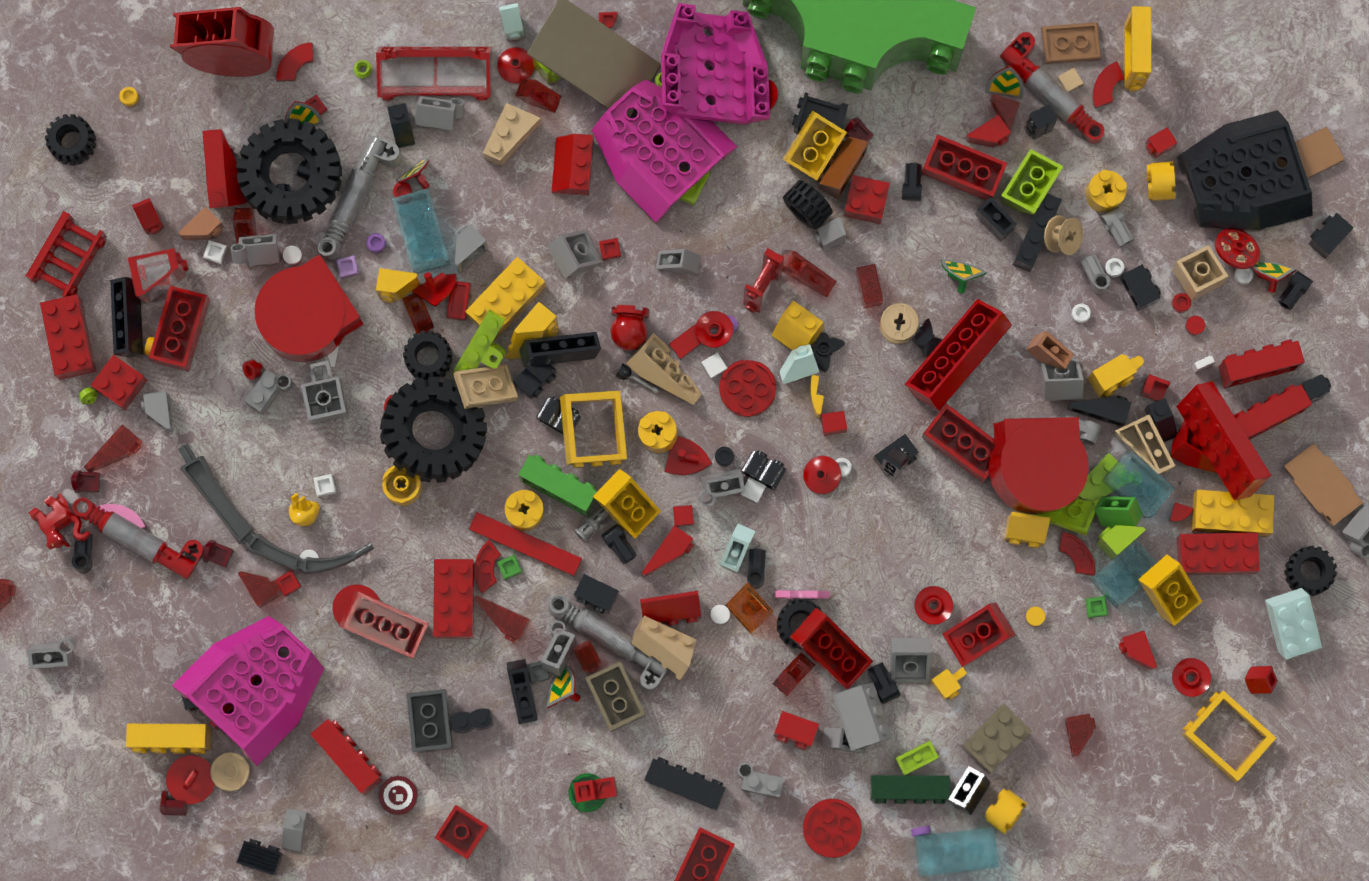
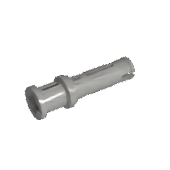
M601 506L592 517L589 516L585 519L586 522L579 529L574 530L575 534L587 543L588 538L600 529L599 525L609 514Z

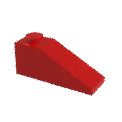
M674 525L642 571V576L646 577L683 557L685 553L689 554L694 547V544H692L693 538Z

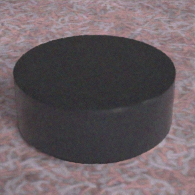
M720 447L715 453V461L720 466H729L734 460V453L728 447Z

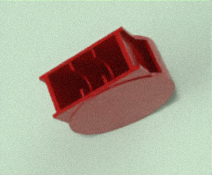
M242 7L173 13V16L176 17L174 43L170 44V48L182 55V60L190 67L206 73L230 77L256 76L270 70L275 30L273 25L267 20L248 13Z
M320 254L302 266L287 268L273 275L262 286L255 303V320L261 335L274 352L294 362H313L328 356L341 344L345 336L364 325L359 314Z
M1079 417L1008 418L999 423H993L995 446L990 457L989 473L995 492L1005 504L1018 512L1036 515L1063 508L1079 496L1087 481L1089 470L1087 453L1080 440Z

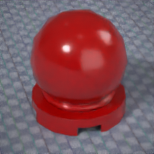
M617 305V308L612 306L611 315L615 316L616 319L612 322L610 333L611 339L618 348L626 351L635 350L646 341L648 331L644 319L649 318L650 310L643 307L642 310H636L634 305Z

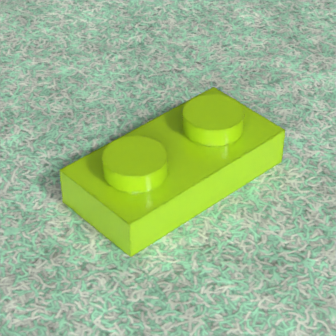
M928 741L895 759L903 775H907L938 759L939 756L931 741Z

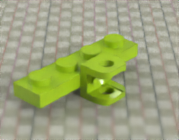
M489 309L453 370L452 375L456 371L476 369L481 362L491 368L498 367L506 355V350L493 341L506 320L504 317Z

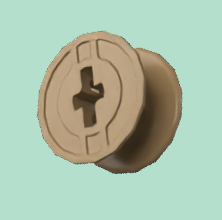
M1059 215L1052 217L1047 223L1044 233L1047 249L1054 253L1061 251L1065 255L1076 253L1083 240L1081 222L1077 218L1070 217L1066 219Z
M895 303L884 310L880 320V331L887 341L894 344H904L910 341L916 333L919 325L918 316L909 305ZM898 317L902 318L900 330H896Z

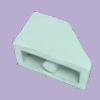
M518 3L499 7L506 40L514 41L524 36Z
M810 344L800 346L789 354L779 371L783 385L819 373Z
M738 524L731 536L720 565L738 572L756 531Z

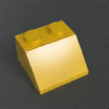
M379 268L376 285L379 299L386 303L401 300L420 285L418 274Z
M793 300L781 315L772 333V337L792 351L800 346L809 344L812 346L825 329L822 320Z
M1011 512L1007 519L1004 540H1008L1009 544L1012 545L1026 543L1028 547L1039 548V546L1045 544L1050 518Z

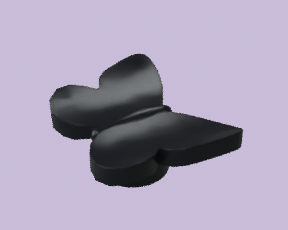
M929 318L923 321L919 332L915 333L912 338L913 342L923 350V355L926 358L942 341V339L936 338L933 334Z
M822 332L816 340L817 345L811 348L818 367L826 373L830 365V356L833 352L841 349L845 342L838 338L829 339V336Z

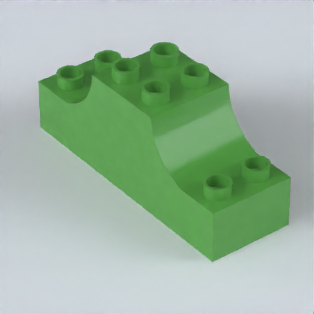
M743 0V5L748 7L747 12L750 15L767 19L769 14L781 17L791 26L800 42L802 51L800 68L806 70L805 76L816 82H826L827 77L842 81L841 88L856 94H861L863 88L872 90L873 85L881 74L889 68L907 61L919 60L926 62V69L939 75H947L949 70L956 72L976 11V7L955 0Z

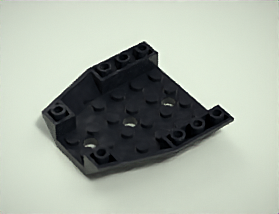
M1278 110L1225 124L1176 157L1182 175H1187L1197 205L1194 213L1201 228L1260 231L1313 216L1312 192L1289 123ZM1277 159H1283L1286 162V167H1279ZM1241 169H1248L1250 176L1244 177L1241 174ZM1206 178L1214 180L1215 184L1213 187L1205 184Z

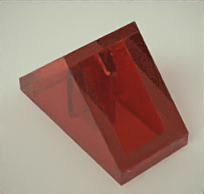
M997 94L991 95L990 103L996 114H999L1008 129L1011 130L1020 102Z

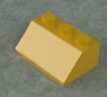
M812 111L783 160L813 179L818 180L847 132Z

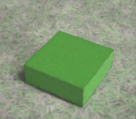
M515 554L497 562L504 580L522 573Z
M1105 596L1085 599L1088 618L1108 615Z

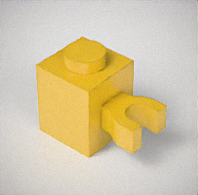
M962 667L952 675L947 668L930 682L943 700L947 698L952 700L960 694L958 690L961 686L957 681L964 677L967 672Z

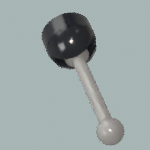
M624 363L616 374V377L619 379L627 380L631 378L651 389L654 394H658L660 391L659 387H653L632 375L631 368Z

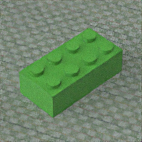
M529 455L518 474L521 482L588 517L596 503L593 496L597 493L594 485L588 482L585 484L581 483L579 478L571 473L566 475L559 466L546 464L545 459L538 455L534 457Z

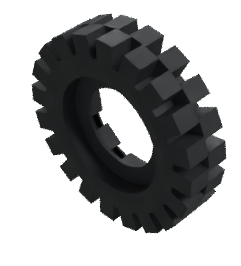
M283 119L276 120L272 127H269L268 124L260 127L261 133L258 135L253 132L247 139L249 144L247 146L243 144L240 150L241 159H237L236 167L241 191L253 210L256 209L262 217L266 219L271 217L273 222L281 224L283 220H287L288 224H298V219L302 218L306 222L313 219L312 214L317 212L320 215L327 210L325 205L333 203L336 198L335 192L340 190L342 183L340 179L342 176L341 160L334 143L328 138L327 134L320 128L317 130L314 124L307 121L301 124L299 119H289V123H284ZM284 153L300 154L309 162L311 169L307 183L295 191H283L275 187L269 177V169L272 162Z
M422 377L413 380L411 385L406 383L400 387L398 393L395 392L383 413L380 429H382L380 438L381 443L386 445L384 452L388 459L394 458L393 465L399 471L405 468L407 470L405 475L413 479L418 475L421 476L420 481L429 483L431 479H436L437 483L446 482L448 477H451L453 480L461 476L463 471L467 472L473 466L484 447L487 422H483L485 418L483 408L473 407L465 409L459 390L453 386L454 381L445 378L442 383L439 382V377H429L427 381H424ZM438 411L450 419L454 427V436L446 447L432 450L423 447L417 442L413 435L412 427L414 420L421 413Z

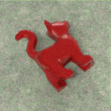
M61 493L57 494L56 499L49 496L44 500V503L53 509L49 514L45 515L36 507L29 512L30 517L34 521H38L40 529L46 535V547L50 550L53 548L59 549L62 546L70 547L65 537L59 531L71 523H74L72 532L76 540L83 541L90 536V531L83 534L80 533L81 519L71 510L68 501Z

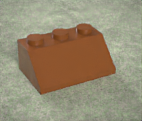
M847 137L845 141L842 140L837 148L838 154L836 157L832 156L827 164L829 169L826 173L822 172L818 179V189L838 200L864 158L868 142L852 137Z

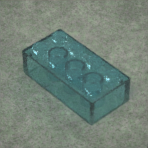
M429 189L392 198L412 272L419 274L450 265Z
M994 827L914 837L919 877L999 867Z

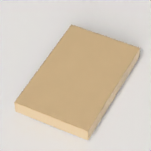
M507 364L498 365L497 368L483 367L456 371L453 374L465 409L512 402L518 399Z

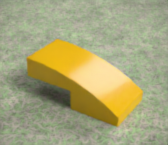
M812 375L810 383L811 403L815 416L820 418L824 396L816 395L819 376Z

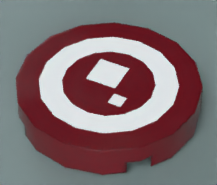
M390 777L380 787V804L390 814H406L417 803V788L406 777Z

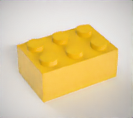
M621 469L593 496L613 520L634 539L661 512L632 477Z
M1165 555L1138 579L1160 617L1172 626L1178 624L1203 602L1181 564L1169 555Z

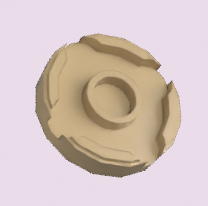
M228 752L221 754L214 760L210 773L212 781L218 788L231 792L240 789L246 784L249 779L250 769L243 756L238 753Z

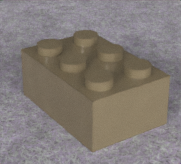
M621 661L585 678L610 733L646 716Z
M1003 703L961 748L988 774H991L1028 736L1031 730Z

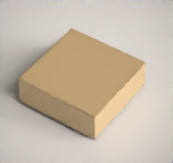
M1075 68L1057 77L1060 84L1068 92L1083 85V81Z

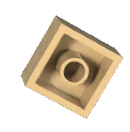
M1209 245L1176 261L1172 269L1191 301L1221 287L1228 278V274Z

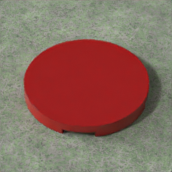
M740 360L731 364L722 374L719 393L723 404L732 413L743 417H753L765 412L773 403L776 395V381L770 369L761 362Z
M826 799L816 803L807 812L803 822V835L806 843L815 853L827 858H838L851 852L858 844L862 833L861 820L856 810L847 802L839 799Z

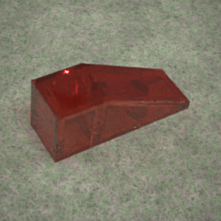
M784 250L781 254L784 257L783 272L819 294L828 297L837 281L796 251Z
M122 424L83 468L88 472H94L128 458L140 450L142 441Z
M476 595L474 599L501 633L505 635L504 639L513 643L516 640L520 642L530 622L529 618Z

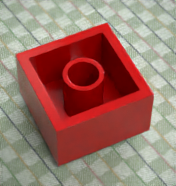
M853 175L844 216L881 224L890 183Z
M112 355L90 386L126 411L148 380L121 359Z
M782 711L773 736L777 737L776 741L787 744L789 741L795 744V748L805 751L806 748H811L819 724Z
M455 805L434 838L469 860L490 826Z

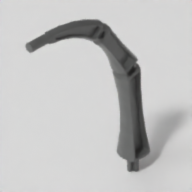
M188 443L178 449L186 463L180 468L181 471L213 508L238 544H244L247 547V552L270 560L293 572L301 570L304 574H314L345 566L374 549L370 542L356 551L330 558L307 557L302 559L297 554L277 547L263 535L256 534L251 524L237 511L219 486L204 456L196 458Z

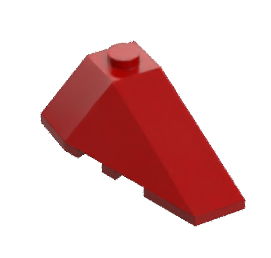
M222 129L202 131L209 208L229 207L248 203L238 183L237 161Z
M1184 420L1172 442L1170 456L1187 466L1217 473Z

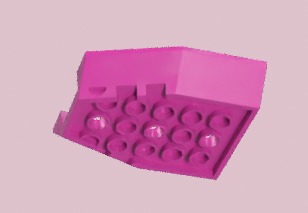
M678 3L661 52L662 106L673 116L745 125L770 119L768 65L749 13L731 10L726 16L697 13L696 5ZM708 29L711 32V36H707L703 30ZM705 63L710 64L713 70H707ZM706 98L712 99L714 105H709L706 102Z
M648 80L633 86L603 114L592 128V132L617 184L655 223L670 211V207L721 159L725 160L738 147L713 121L673 116L662 106V88ZM634 109L638 115L635 118H629L626 114L627 111ZM660 136L664 142L661 145H655L653 138ZM687 163L690 166V170L688 172L680 171V164Z
M267 616L214 643L172 687L185 699L188 698L243 750V754L258 766L298 725L325 668L315 655L284 625ZM281 648L288 649V657L281 658L278 655V650ZM253 676H259L262 679V683L254 686L251 684L250 679ZM226 704L233 705V713H224L223 706Z

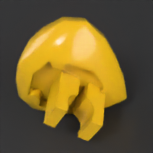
M297 493L292 495V504L289 506L291 521L297 526L312 525L318 517L321 506L316 501L306 500L305 496L299 499Z

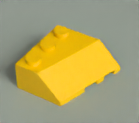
M538 302L514 330L510 340L512 343L508 346L507 350L509 352L506 353L505 358H521L519 349L524 340L557 336L559 333L557 316Z

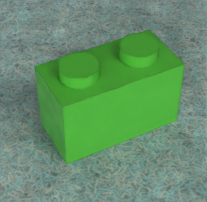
M1102 496L1094 509L1101 526L1114 527L1115 525L1137 526L1143 515L1136 497Z

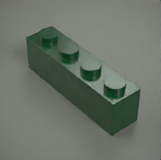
M870 776V800H875V804H887V800H894V804H906V800H914V804H926V800H934V804H945V800H948L950 797V776Z

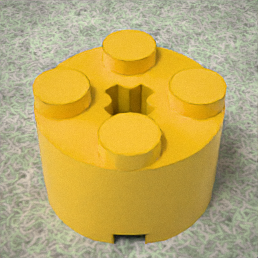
M1173 161L1150 163L1147 165V182H1151L1148 183V200L1176 199Z
M1102 170L1092 177L1085 189L1088 205L1098 212H1109L1117 208L1125 198L1127 183L1114 171Z
M650 412L639 422L638 434L641 443L649 451L665 453L676 443L678 438L676 423L667 412ZM657 429L660 430V435L656 434Z
M392 466L385 472L382 479V488L386 497L392 503L399 506H407L414 503L420 497L423 488L420 477L416 475L413 479L405 475L407 472L405 468L399 471L395 466ZM400 482L405 483L406 487L400 488L398 484Z
M519 490L511 494L505 503V515L509 524L520 531H531L537 528L544 517V507L540 497L530 490ZM522 507H526V509H528L527 514L520 512L522 511Z
M1003 789L997 796L996 805L991 804L985 812L986 821L1004 835L1007 834V829L1010 831L1022 815L1021 810L1023 808L1026 809L1028 805L1026 801L1009 789Z

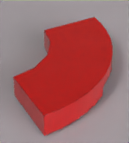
M313 42L294 47L282 58L276 73L277 82L296 81V75L300 68L307 63L314 62Z
M1118 61L1108 65L1096 79L1092 93L1094 108L1113 102V88L1124 79Z
M1061 532L1059 552L1065 553L1072 559L1075 573L1095 576V562L1092 553L1084 542L1072 534Z
M490 540L478 552L474 567L475 581L482 594L497 583L494 576V567L496 561L501 557V554Z

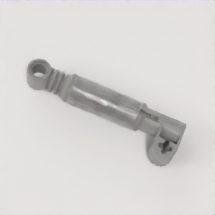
M370 136L357 166L353 167L337 201L338 203L330 216L328 233L318 243V251L326 261H335L340 256V243H343L342 239L345 238L347 232L351 231L357 219L356 217L375 178L374 173L378 164L382 163L390 167H396L401 164L403 155L396 144ZM328 247H333L330 252L325 253Z
M555 595L550 599L548 608L553 617L565 618L564 621L566 622L569 620L568 623H573L576 631L601 646L608 648V650L610 649V651L615 652L618 656L620 655L623 659L625 658L629 662L634 661L643 666L645 669L639 680L641 690L651 693L657 689L668 668L664 669L660 666L662 664L653 656L650 658L631 643L633 635L620 629V627L618 628V626L616 627L611 622L609 623V621L604 620V618L599 617L588 609H581L580 611V607L575 608L576 605H571L572 603L563 595ZM559 602L563 604L564 608L556 610L553 605ZM647 670L660 676V678L654 676L652 683H650L649 685L646 684V681L650 678L651 673Z

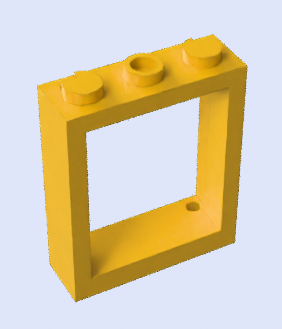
M1132 6L1124 23V89L1138 91L1144 88L1151 74V7Z
M620 391L564 394L560 397L566 465H573V468H582L584 464L598 467L603 466V463L610 462L611 466L621 465V461L627 459ZM612 401L617 454L576 457L571 404Z
M1225 691L1215 692L1208 699L1211 703L1206 708L1202 706L1196 713L1198 717L1195 721L1192 722L1190 720L1183 728L1185 732L1182 736L1232 781L1238 782L1273 743L1276 737ZM1222 700L1264 737L1236 770L1230 767L1194 734L1195 730Z

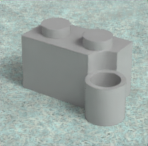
M420 96L416 105L415 125H421L425 128L434 127L441 130H453L455 118H462L464 115V100L460 98L443 100Z
M277 234L239 237L238 243L230 248L232 260L235 264L246 263L248 267H254L263 264L273 265L280 262Z
M266 369L245 399V402L248 406L264 415L279 392L289 391L293 386V382L286 374L276 377V375ZM283 379H288V385L285 387H281L280 381Z
M736 469L701 476L704 489L699 492L698 500L703 506L709 507L714 504L715 497L745 492L742 472ZM704 494H711L708 502L702 501Z
M1367 503L1361 507L1342 531L1344 536L1352 541L1350 551L1363 558L1369 556V504Z
M554 621L550 625L553 638L541 660L543 670L561 677L577 641L574 634L566 632L565 624L562 621ZM556 628L563 629V631L560 633L554 632Z
M65 636L60 642L33 644L27 650L30 669L68 666L74 660L73 650L77 646L76 639L72 636ZM64 641L71 644V649L64 644Z
M741 763L739 765L737 773L743 779L741 791L780 798L784 778L754 772L749 763ZM742 766L750 768L751 773L748 776L740 774Z

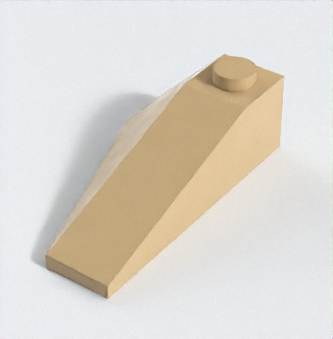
M652 333L626 364L640 377L694 405L701 396V391L691 377L682 372L679 367L681 366L678 360L674 361L671 357L669 347L656 334Z

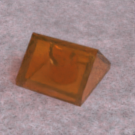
M748 582L725 605L750 634L770 618L774 612Z

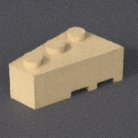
M506 103L483 151L484 159L502 166L517 151V148L530 137L535 129L540 127L542 124L541 118Z
M1150 414L1114 431L1113 435L1155 477L1174 469L1175 464Z
M643 616L634 631L631 643L650 658L652 656L662 663L660 666L664 669L669 668L676 674L675 677L681 680L690 666L696 639Z

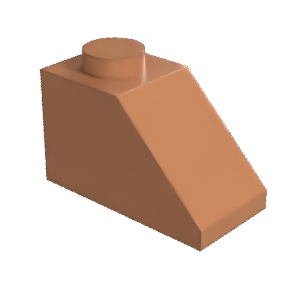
M204 207L178 234L183 240H211L213 237L216 238L221 234L224 226L211 211Z
M1047 331L1035 335L1026 349L1038 361L1063 370L1066 369L1074 356L1069 349Z

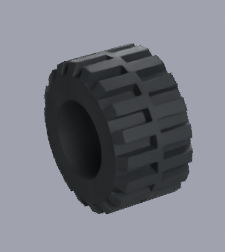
M64 114L61 119L59 116L56 117L57 121L55 123L51 121V128L46 129L48 135H45V140L47 141V148L56 160L61 161L65 165L69 163L71 166H74L75 162L82 164L83 159L86 161L90 159L88 155H93L94 151L92 148H96V136L86 120L84 121L80 116L76 117L75 114H71L70 117ZM67 133H80V140L77 145L71 148L61 146L62 138Z
M798 180L783 196L784 203L802 223L812 229L817 230L833 213L827 200L814 187L802 180Z
M429 330L428 333L420 331L421 334L419 335L415 333L412 339L409 338L407 340L408 344L404 346L405 352H403V357L408 371L415 378L423 377V380H428L429 377H440L441 375L444 377L446 375L445 372L450 370V364L453 361L449 343L437 332L435 334ZM425 347L436 348L439 352L437 361L432 365L420 364L417 361V355L421 349Z
M1314 546L1303 547L1297 550L1288 558V562L1285 564L1286 570H1284V575H1287L1286 582L1291 584L1289 587L1295 590L1302 588L1311 597L1329 589L1335 581L1334 577L1337 576V571H1335L1337 565L1336 563L1333 564V556L1329 557V552L1327 550L1322 551V547L1319 546L1317 548H1314ZM1304 561H1312L1318 565L1320 569L1318 581L1311 582L1303 577L1301 565Z
M795 599L793 602H788L778 615L777 632L780 639L786 645H790L791 648L803 650L790 638L794 633L790 629V619L798 613L809 616L815 608L821 611V608L816 606L813 601Z

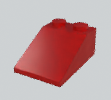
M995 602L986 605L944 632L943 636L961 666L964 667L1015 637L1016 634Z

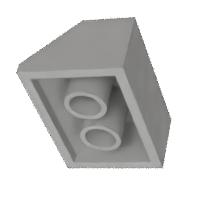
M873 683L860 685L832 695L851 751L872 746L892 738Z

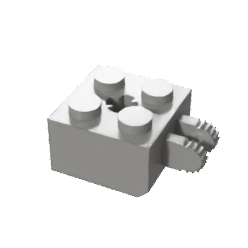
M322 366L321 369L324 377L323 380L317 381V374L313 368L310 369L312 382L301 384L307 417L311 425L348 417L341 379L339 376L329 378L326 366ZM323 397H327V399H329L327 403L323 404L321 402L323 401Z

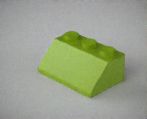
M1030 149L1001 195L1002 203L1018 212L1034 215L1062 171L1063 166Z

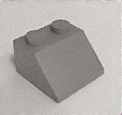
M472 224L468 227L464 226L458 232L455 265L459 274L489 250L486 240Z
M586 230L560 235L547 246L564 279L578 276L603 263Z
M1071 359L1064 370L1040 362L1044 401L1083 399L1084 379L1079 359Z
M891 638V680L895 683H929L931 664L930 638Z

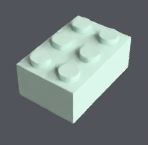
M1299 588L1265 600L1277 650L1285 660L1322 648L1308 593Z

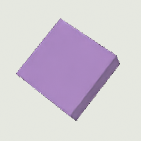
M355 255L336 260L341 279L359 275Z

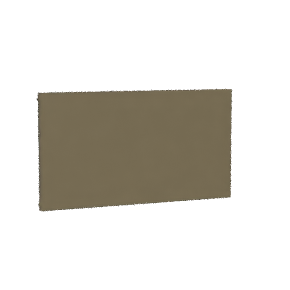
M557 0L527 52V55L608 109L633 86L644 80L651 82L661 64L569 0ZM630 109L627 111L626 114L629 118L634 112V109Z

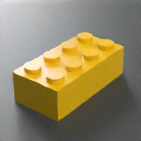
M516 257L465 311L466 316L478 327L489 309L504 317L506 320L495 337V341L543 291L546 283L520 258Z
M1196 490L1193 493L1192 531L1258 533V536L1265 537L1273 534L1274 495L1253 494L1251 497L1234 501L1229 492Z
M127 723L126 747L136 754H147V750H151L154 754H166V750H171L174 754H186V751H190L193 754H205V751H211L212 727L206 724Z

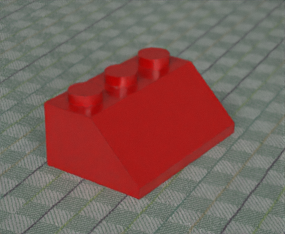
M570 134L556 137L552 193L589 196L593 135Z
M698 591L640 599L642 618L646 616L661 624L667 623V626L679 625L680 621L695 623L701 618Z

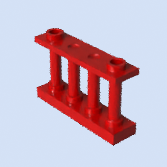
M65 211L62 212L26 274L28 280L35 284L38 280L42 279L63 290V297L77 293V286L99 248L102 249L106 243V235L103 231L99 230L97 235L73 224L74 218ZM66 231H72L91 241L92 244L86 252L65 241L63 237ZM62 247L83 258L78 268L55 257L54 252L56 248ZM52 263L73 274L68 285L45 273L44 269L47 264Z
M769 248L764 253L762 271L753 287L746 284L744 288L743 305L752 313H755V311L761 312L763 294L769 283L774 279L779 281L782 276L784 257Z

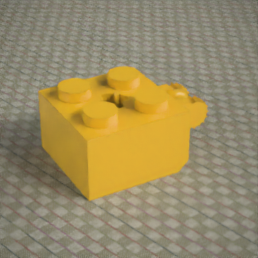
M1121 354L1092 371L1088 381L1099 398L1103 396L1109 397L1116 392L1119 386L1124 388L1132 383L1131 381L1135 379L1134 375L1142 367L1144 360L1138 355L1135 358L1129 359L1127 355Z

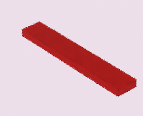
M476 512L469 527V530L572 576H575L582 560L581 557L479 512Z

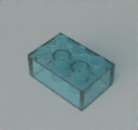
M1133 451L1125 452L1102 480L1119 497H1136L1144 518H1152L1175 490L1170 483Z
M1134 540L1090 581L1117 609L1142 587L1138 579L1157 562L1137 540Z

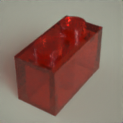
M871 264L857 267L855 273L863 309L882 305L883 295L876 265Z

